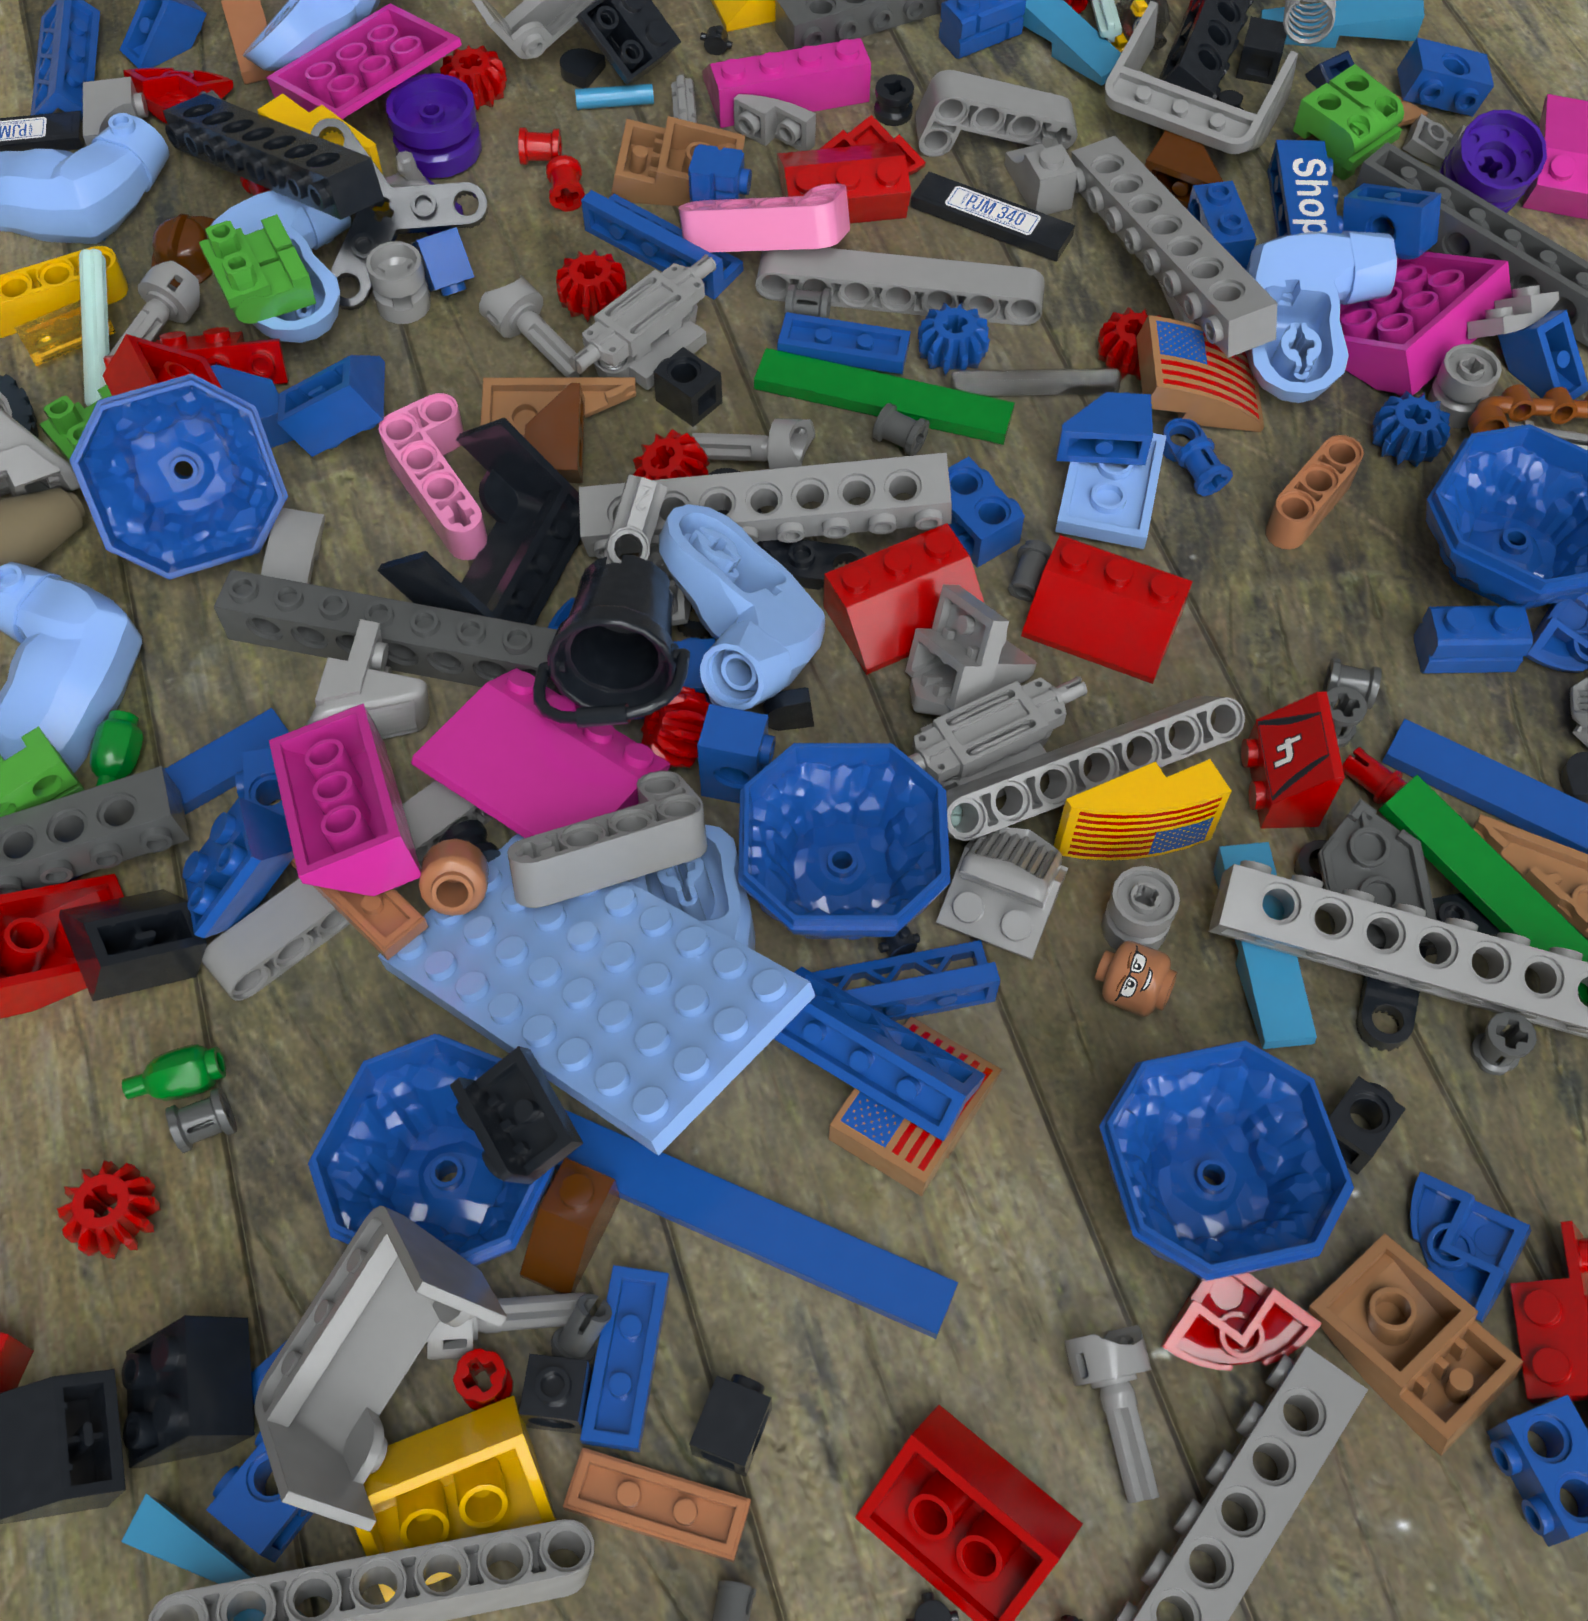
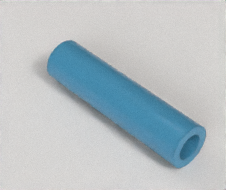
M652 84L575 89L577 110L654 104Z

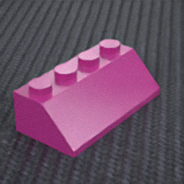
M861 38L844 39L839 42L804 46L781 52H768L763 55L740 59H728L722 62L710 63L702 71L720 128L734 126V97L738 94L779 99L803 107L811 112L870 101L871 61Z
M364 703L269 740L297 873L303 884L376 896L420 878L421 868L387 749Z

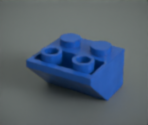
M350 355L279 393L277 424L312 457L327 449L336 448L344 440L363 430L367 431L374 428L379 422L384 420L385 361L380 356Z
M238 797L227 813L223 812L216 818L211 828L209 839L200 851H194L190 854L182 872V877L186 883L187 907L191 913L194 935L207 938L227 931L257 908L294 858L285 816Z

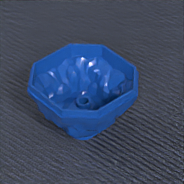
M188 374L98 400L69 459L105 549L169 580L260 553L288 498L256 406L194 374ZM180 461H186L191 464L193 473L190 476L181 475L175 470V465Z
M1531 424L1472 433L1469 438H1465L1427 498L1426 522L1439 544L1440 556L1447 566L1451 578L1460 586L1501 606L1523 605L1526 611L1546 604L1576 599L1588 593V450Z
M793 743L740 790L738 882L759 903L763 912L779 921L794 935H803L807 939L841 938L849 940L861 939L863 937H894L908 923L921 914L950 884L946 790L937 780L892 743Z
M433 1034L363 1061L308 1162L332 1238L349 1245L368 1214L376 1207L384 1206L405 1215L474 1266L516 1249L550 1183L555 1166L532 1184L507 1182L495 1177L488 1170L482 1159L484 1149L475 1132L466 1126L459 1117L456 1110L458 1100L450 1087V1084L459 1077L477 1080L502 1060V1058L440 1034ZM457 1172L455 1178L451 1181H441L446 1175Z
M1246 1040L1137 1062L1099 1125L1108 1155L1110 1174L1116 1185L1119 1199L1134 1239L1149 1247L1153 1255L1182 1267L1205 1282L1310 1260L1320 1256L1354 1189L1315 1080ZM1203 1176L1212 1179L1217 1185H1210Z

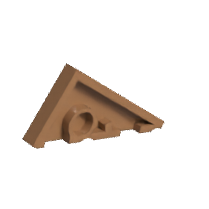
M635 377L483 378L481 425L505 417L525 437V425L570 383H580L585 397V419L635 397L636 380Z

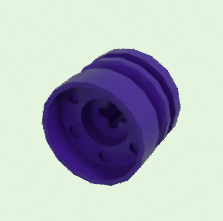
M1492 110L1478 115L1465 128L1455 146L1443 160L1438 172L1505 213H1508L1542 172L1547 159L1546 141L1539 127L1528 117L1511 110Z

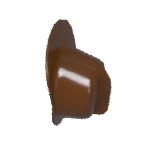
M180 213L177 217L162 222L153 234L151 268L166 261H174L190 271L199 280V284L204 282L212 275V271L201 251L199 242L208 239L205 229L216 219ZM174 277L170 284L178 288L181 283L177 282Z

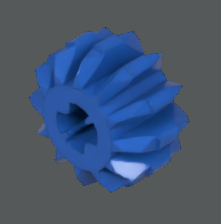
M962 302L957 308H951L946 303H943L940 311L929 309L928 315L925 317V320H921V325L918 328L917 339L919 340L918 350L920 358L927 359L930 369L942 367L945 375L950 370H957L963 375L967 367L978 369L979 363L989 349L990 339L988 338L989 328L987 326V319L979 317L978 309L964 310Z
M1405 391L1401 397L1390 396L1380 411L1376 413L1372 424L1374 426L1372 431L1374 433L1372 444L1382 447V457L1390 455L1396 457L1397 465L1404 460H1408L1414 467H1417L1423 460L1432 462L1438 456L1442 447H1445L1450 437V413L1440 411L1441 401H1427L1425 399V392L1418 398L1413 397L1408 391Z

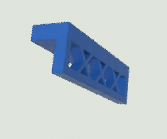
M55 0L41 17L31 115L49 114L59 108L64 112L81 111L83 116V82L94 81L100 20V11L84 0Z
M591 190L581 199L585 231L661 272L673 263L690 267L705 254L712 257L717 268L714 272L703 278L702 281L704 283L705 295L713 300L744 271L742 260L726 252L710 253L683 239L681 228L616 194L606 198Z
M981 940L812 972L831 984L839 983L837 986L839 989L894 1021L995 1002L1000 985L996 963H987ZM973 958L975 966L945 971L951 961ZM940 964L937 969L931 965ZM916 969L924 974L923 976L895 981L901 971ZM890 973L887 978L881 976ZM865 978L875 984L846 990L852 980Z
M804 967L794 971L797 975L810 981L815 997L784 1027L774 1040L944 1141L951 1133L966 1102L979 1089L986 1075Z

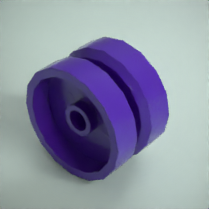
M433 73L417 75L393 88L386 100V113L390 129L393 132L396 156L399 152H411L416 162V167L427 178H444L459 174L477 161L482 151L481 134L476 118L474 95L466 83L454 76Z

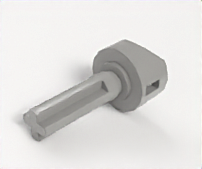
M166 261L153 266L138 284V292L146 304L107 356L115 354L126 334L153 341L167 320L176 323H186L189 321L199 307V280L190 271L174 261ZM174 277L177 282L181 283L178 288L170 284Z
M520 275V279L513 283L483 294L479 303V313L504 338H512L522 333L566 378L580 376L569 362V358L577 353L539 315L543 307V297L522 275Z
M784 418L774 419L769 436L692 433V436L708 455L709 460L768 461L769 469L803 466L804 455L812 440L816 437L811 419Z
M586 1292L512 1298L496 1297L507 1316L501 1328L476 1317L468 1319L459 1327H452L440 1321L427 1340V1359L445 1360L461 1358L467 1352L473 1350V1341L478 1340V1332L490 1334L511 1330L563 1327L575 1309L577 1300Z
M1139 1325L1109 1331L1104 1339L1096 1334L1066 1340L1065 1349L1074 1386L1091 1384L1092 1389L1100 1388V1400L1103 1412L1106 1413L1128 1504L1158 1498L1159 1493L1136 1406L1138 1403L1134 1388L1129 1382L1137 1379L1136 1373L1152 1370L1141 1328Z

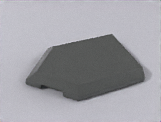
M1359 799L1317 854L1324 889L1341 894L1344 889L1363 891L1375 897L1374 903L1394 908V904L1417 906L1427 911V918L1437 920L1421 842L1405 830L1400 831L1377 815L1376 809L1362 799ZM1329 914L1333 933L1335 929V922L1333 917ZM1369 924L1367 928L1368 940L1376 948L1383 949L1386 944L1385 933L1379 926ZM1422 938L1419 946H1427L1433 943Z

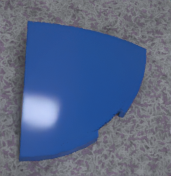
M1584 594L1576 599H1568L1551 604L1533 635V645L1525 657L1544 667L1562 672L1581 673L1588 669V595Z
M1420 1171L1411 1200L1410 1216L1413 1239L1415 1242L1420 1243L1424 1258L1429 1266L1427 1269L1478 1310L1475 1320L1483 1323L1511 1274L1532 1231L1529 1224L1476 1201L1474 1195Z

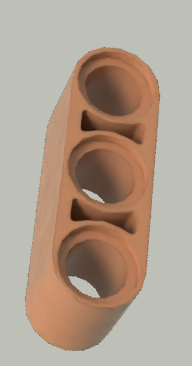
M1347 435L1330 437L1284 488L1275 502L1266 526V536L1269 542L1281 549L1291 550L1298 548L1306 541L1349 490L1364 455L1363 448L1357 440Z

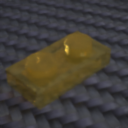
M81 300L14 328L36 367L82 347ZM108 317L109 335L116 333Z

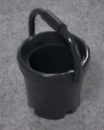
M623 555L621 563L606 564L607 557L597 559L585 569L579 582L577 595L570 614L559 625L548 650V662L540 663L537 669L533 686V701L544 717L560 724H577L578 728L629 724L631 719L650 715L667 706L681 692L688 674L690 652L685 648L679 649L678 645L672 640L674 594L672 595L669 590L670 580L667 574L653 562L634 555ZM548 677H551L562 695L580 708H576V711H561L552 707L546 700L545 690Z

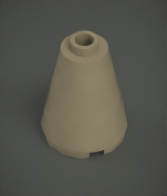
M57 487L0 499V566L9 562H16L36 567L79 531L83 526L82 517L85 516V511L78 497L72 492L67 493L62 488Z

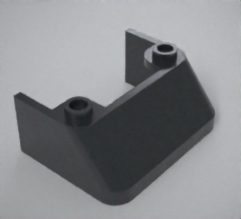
M504 417L462 432L456 439L487 470L479 485V498L484 509L496 520L487 537V544L477 554L463 581L460 583L427 551L381 563L377 571L413 603L534 625L581 539L579 492Z

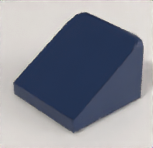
M1347 50L1319 63L1307 72L1305 76L1318 89L1325 83L1329 84L1331 79L1354 65V62Z

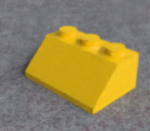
M513 1395L388 1445L382 1465L375 1473L370 1474L363 1484L377 1521L370 1532L355 1527V1530L366 1556L556 1521L525 1423L519 1415V1407L515 1396ZM438 1572L431 1575L425 1581V1584L428 1586L452 1575L446 1572ZM378 1584L385 1602H388L395 1592L389 1586Z

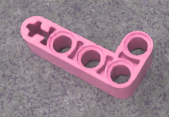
M843 184L816 186L810 189L804 196L702 200L689 202L678 208L683 239L710 253L827 248L838 244L850 231L847 189Z
M435 393L388 414L379 423L378 430L390 467L449 552L455 558L472 560L476 558L477 554L487 544V533L480 507L443 456L461 446L456 440L459 434L464 432L458 404L448 394Z

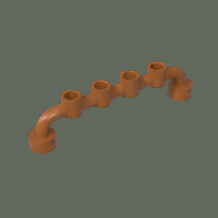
M1513 385L1507 388L1502 393V396H1490L1480 401L1468 420V428L1471 434L1509 428V422L1505 414H1508L1509 418L1515 422L1527 420L1531 416H1549L1555 424H1564L1573 418L1588 419V395L1584 400H1573L1566 388L1555 387L1546 392L1543 398H1532L1524 385Z

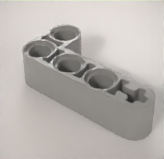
M944 70L934 75L915 114L919 148L924 155L929 157L942 156L948 153L961 130L1030 146L1042 143L1045 148L1062 144L1067 149L1074 144L1078 136L1072 104L1068 98L956 70Z
M671 771L650 772L638 779V805L515 842L509 847L507 854L516 902L529 908L544 907L701 857L707 850L704 808L701 798L677 773Z

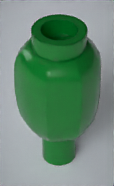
M112 710L109 712L108 719L97 726L91 746L89 763L91 771L98 777L96 786L128 777L133 772L143 741V732L138 727L139 718L136 715L126 711Z
M198 1044L170 1050L154 1057L147 1064L142 1074L122 1079L123 1093L128 1100L149 1094L155 1099L163 1101L179 1100L205 1093L213 1088L216 1080L226 1077L224 1057L218 1047L207 1049Z

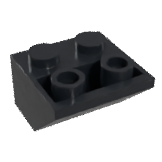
M597 0L576 16L625 84L639 80L663 62L681 43L679 37L652 0Z
M161 889L60 910V921L92 1001L197 977L207 942L205 938L194 935L191 913L187 907L188 900Z
M184 1315L126 1351V1359L122 1367V1383L127 1389V1418L123 1427V1441L126 1448H128L129 1468H143L222 1452L255 1435L248 1318Z
M115 1369L52 1376L0 1393V1524L108 1507L126 1490Z

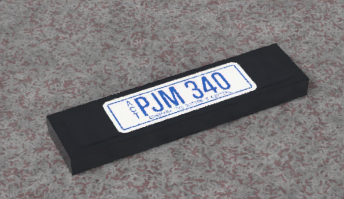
M81 111L0 118V152L32 149L65 151L84 147L83 116Z
M932 172L927 173L911 196V208L1056 262L1074 234L1075 225Z

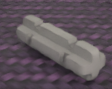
M683 74L676 76V81L671 84L674 118L697 123L694 82L691 78H684Z

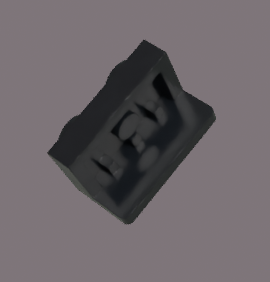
M518 1046L477 1080L459 1077L450 1084L458 1100L456 1110L459 1117L466 1126L475 1132L484 1149L482 1159L488 1170L502 1181L532 1184L583 1144L582 1139L532 1051L528 1048Z

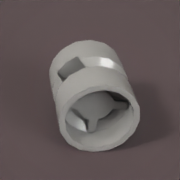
M391 241L374 248L367 256L366 268L380 316L386 321L395 324H409L418 321L427 314L431 306L430 293L418 249L402 241Z
M1461 344L1453 347L1446 353L1426 400L1429 402L1441 401L1440 411L1450 413L1449 426L1451 428L1468 427V420L1474 413L1478 403L1492 394L1502 371L1499 359L1485 347L1475 344Z
M1149 866L1132 867L1120 874L1114 882L1101 924L1104 938L1112 948L1117 950L1119 945L1128 940L1156 950L1160 948L1167 937L1180 902L1178 887L1171 877L1163 871Z

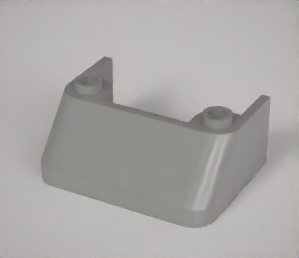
M472 0L489 27L521 59L537 58L543 54L545 49L578 22L576 16L597 1L524 0L503 18L487 0Z
M1150 1L1106 80L1105 102L1108 107L1118 113L1229 154H1240L1262 146L1290 95L1298 53L1290 51L1258 113L1242 110L1140 71L1155 42L1158 3Z
M378 1206L365 1218L268 1369L259 1386L255 1400V1415L281 1502L369 1532L377 1520L363 1484L368 1476L375 1473L382 1465L388 1446L379 1415L440 1321L452 1327H459L468 1319L474 1317L501 1328L507 1318L480 1269L405 1215L387 1207Z

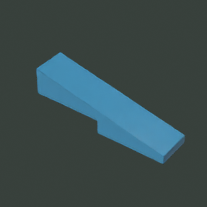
M1026 0L1025 14L1022 15L1024 19L1023 26L1052 42V57L1101 86L1105 84L1121 52L1108 40L1100 37L1099 32L1064 0Z
M1338 0L1336 1L1334 27L1328 36L1320 42L1308 45L1299 44L1286 35L1285 44L1335 48L1339 36L1415 41L1425 16L1424 1ZM1313 3V4H1305V5H1307V6H1315V5H1319V4H1321V3ZM1325 5L1322 8L1309 10L1302 9L1301 7L1296 6V8L1300 9L1301 11L1309 13L1320 11L1326 7ZM1285 7L1261 10L1259 18L1283 22ZM1294 11V13H1295L1296 15H1298L1299 17L1303 18V19H1310V20H1312V19L1320 18L1322 15H1324L1325 13H1327V11H1325L1324 13H1322V14H1320V15H1316V16H1312V17H1311V16H1303V15H1301V14H1299V13H1297V12H1295V11ZM1327 17L1315 23H1304L1295 18L1293 19L1303 26H1315L1325 21ZM1327 24L1313 30L1300 29L1295 25L1293 27L1303 33H1314L1323 29ZM1292 32L1295 36L1303 39H1311L1319 36L1317 35L1313 37L1299 36L1298 34Z
M1269 842L1219 846L1213 869L1218 889L1223 872L1233 864L1240 865V862L1244 860L1268 865L1272 868L1271 874L1277 876ZM1265 895L1263 898L1265 913L1275 920H1282L1284 907L1281 901L1274 896ZM1235 939L1239 951L1235 964L1262 1049L1315 1044L1317 1035L1298 958Z
M145 1494L121 1541L218 1584L256 1577L168 1505L148 1494ZM246 1609L237 1614L233 1621H262L265 1615L257 1609ZM297 1609V1611H298V1613H299L300 1615L305 1616L303 1613H301V1612Z

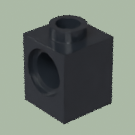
M1251 16L1236 78L1273 85L1287 35L1283 22Z
M684 347L670 358L662 360L653 371L656 401L692 427L723 403L721 372Z
M1360 1076L1357 1077L1328 1117L1348 1169L1357 1175L1372 1159L1406 1110L1405 1107L1395 1101L1393 1095L1386 1088L1376 1083L1367 1082ZM1351 1113L1363 1116L1369 1122L1371 1130L1363 1129L1356 1125L1351 1118Z
M529 1353L519 1415L527 1428L581 1434L593 1373L588 1360Z
M733 1374L731 1381L716 1376L689 1443L692 1455L746 1477L772 1410V1397L763 1394L765 1387L759 1382L739 1374Z

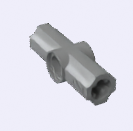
M628 474L612 529L605 543L603 558L607 557L606 564L622 562L616 556L614 550L615 542L622 536H630L635 539L640 548L638 557L647 560L667 486L644 477Z

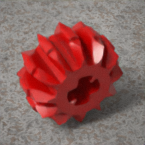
M468 44L467 49L453 50V55L443 57V65L440 68L441 74L454 76L466 83L474 95L475 106L478 111L480 106L487 105L493 107L494 100L504 98L505 81H507L506 70L496 51H487L484 45L473 49Z
M596 249L591 255H584L578 251L576 259L564 258L563 267L557 270V293L562 307L568 308L572 317L583 314L587 322L592 316L596 315L627 291L625 271L622 268V263L615 262L612 254L599 256Z
M1129 307L1123 314L1113 312L1108 322H1105L1103 328L1100 329L1098 360L1106 362L1107 372L1120 371L1122 380L1128 374L1134 375L1139 381L1141 380L1136 337L1148 317L1146 308L1141 313H1135Z
M674 429L665 438L655 433V441L651 445L641 444L643 455L633 459L636 469L633 475L650 480L709 475L706 467L710 462L703 448L700 447L693 436H690L688 433L681 435Z
M683 686L681 692L667 706L644 716V725L640 729L641 733H643L640 744L646 745L654 754L669 762V768H690L695 759L698 758L697 745L710 704L706 702L705 694L696 692L694 688Z
M104 1160L98 1175H95L90 1169H81V1178L84 1182L80 1187L64 1186L65 1195L72 1202L57 1208L58 1216L67 1223L62 1229L64 1237L71 1243H78V1249L87 1256H94L100 1250V1253L106 1258L115 1259L122 1243L129 1250H138V1241L135 1236L139 1231L153 1233L154 1224L146 1217L161 1210L160 1202L151 1196L156 1190L155 1184L147 1176L140 1177V1171L134 1165L125 1163L119 1169L112 1161ZM113 1203H117L114 1209L109 1207ZM105 1210L110 1212L108 1215L103 1216Z

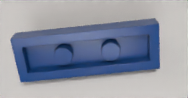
M786 312L777 343V350L851 367L903 375L911 331Z
M613 1265L606 1300L611 1307L612 1316L604 1326L599 1337L580 1437L582 1444L640 1453L670 1282L669 1273Z

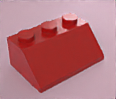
M896 142L777 153L782 197L804 196L810 189L820 185L843 184L847 189L850 224L907 217L911 186L906 156Z
M948 523L824 574L823 607L866 675L909 657L916 628L932 629L943 584L960 585L983 603L984 600L971 557Z
M1060 535L1043 570L1021 637L1153 684L1182 616L1193 581Z
M938 1405L911 1434L855 1516L861 1524L973 1621H1014L1058 1563L1083 1525L1081 1521L941 1405Z

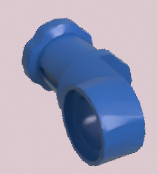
M1175 418L1166 424L1162 434L1166 435L1163 455L1173 462H1178L1182 468H1187L1195 481L1194 489L1197 494L1202 496L1212 495L1230 482L1233 477L1232 470L1229 466L1220 462L1213 451L1215 447L1214 442L1211 438H1207L1202 428L1195 421ZM1183 434L1188 436L1191 441L1184 447L1178 446L1171 441L1170 436Z

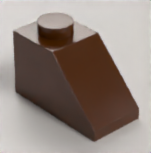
M1169 131L1164 132L1146 159L1145 167L1186 209L1188 208L1193 185L1223 182L1203 144Z
M570 383L525 425L524 438L569 483H583L585 397L580 383Z
M566 1157L564 1158L539 1206L520 1271L522 1278L557 1294L575 1292L620 1201L614 1178Z

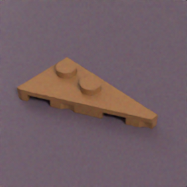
M1480 814L1473 825V829L1547 902L1588 938V854Z

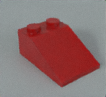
M115 874L0 894V1019L36 1011L87 988L60 921L59 912L64 909L124 897Z

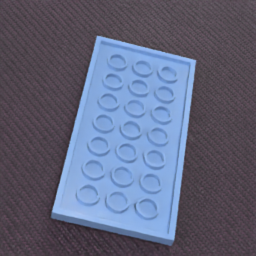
M516 834L499 849L501 853L499 857L487 862L489 869L488 887L485 898L476 909L467 914L457 916L440 914L431 909L423 916L428 925L426 930L389 960L381 953L378 957L386 970L506 1052L511 1053L518 1046L530 1049L548 1081L659 1156L815 997L812 985L807 979L629 881L544 907L529 908L520 905L515 900L507 854L512 844L524 839L521 835Z

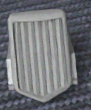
M0 408V497L9 493L14 497L57 487L62 488L64 491L79 489L80 485L72 466Z
M943 584L932 629L916 628L905 672L912 677L909 688L912 706L917 713L942 716L1015 681L1023 683L1034 674L1037 662L1006 640L1009 621L960 585Z
M360 619L348 661L327 658L315 698L316 708L312 712L306 726L364 703L382 739L418 732L427 725L430 716L427 684L418 678L393 674L392 668L386 666L389 645L382 642L380 623Z
M1005 827L970 840L964 848L936 923L1026 959L1033 960L1068 871L1067 867L1061 865L1063 861L1062 854L1058 849L1029 829Z

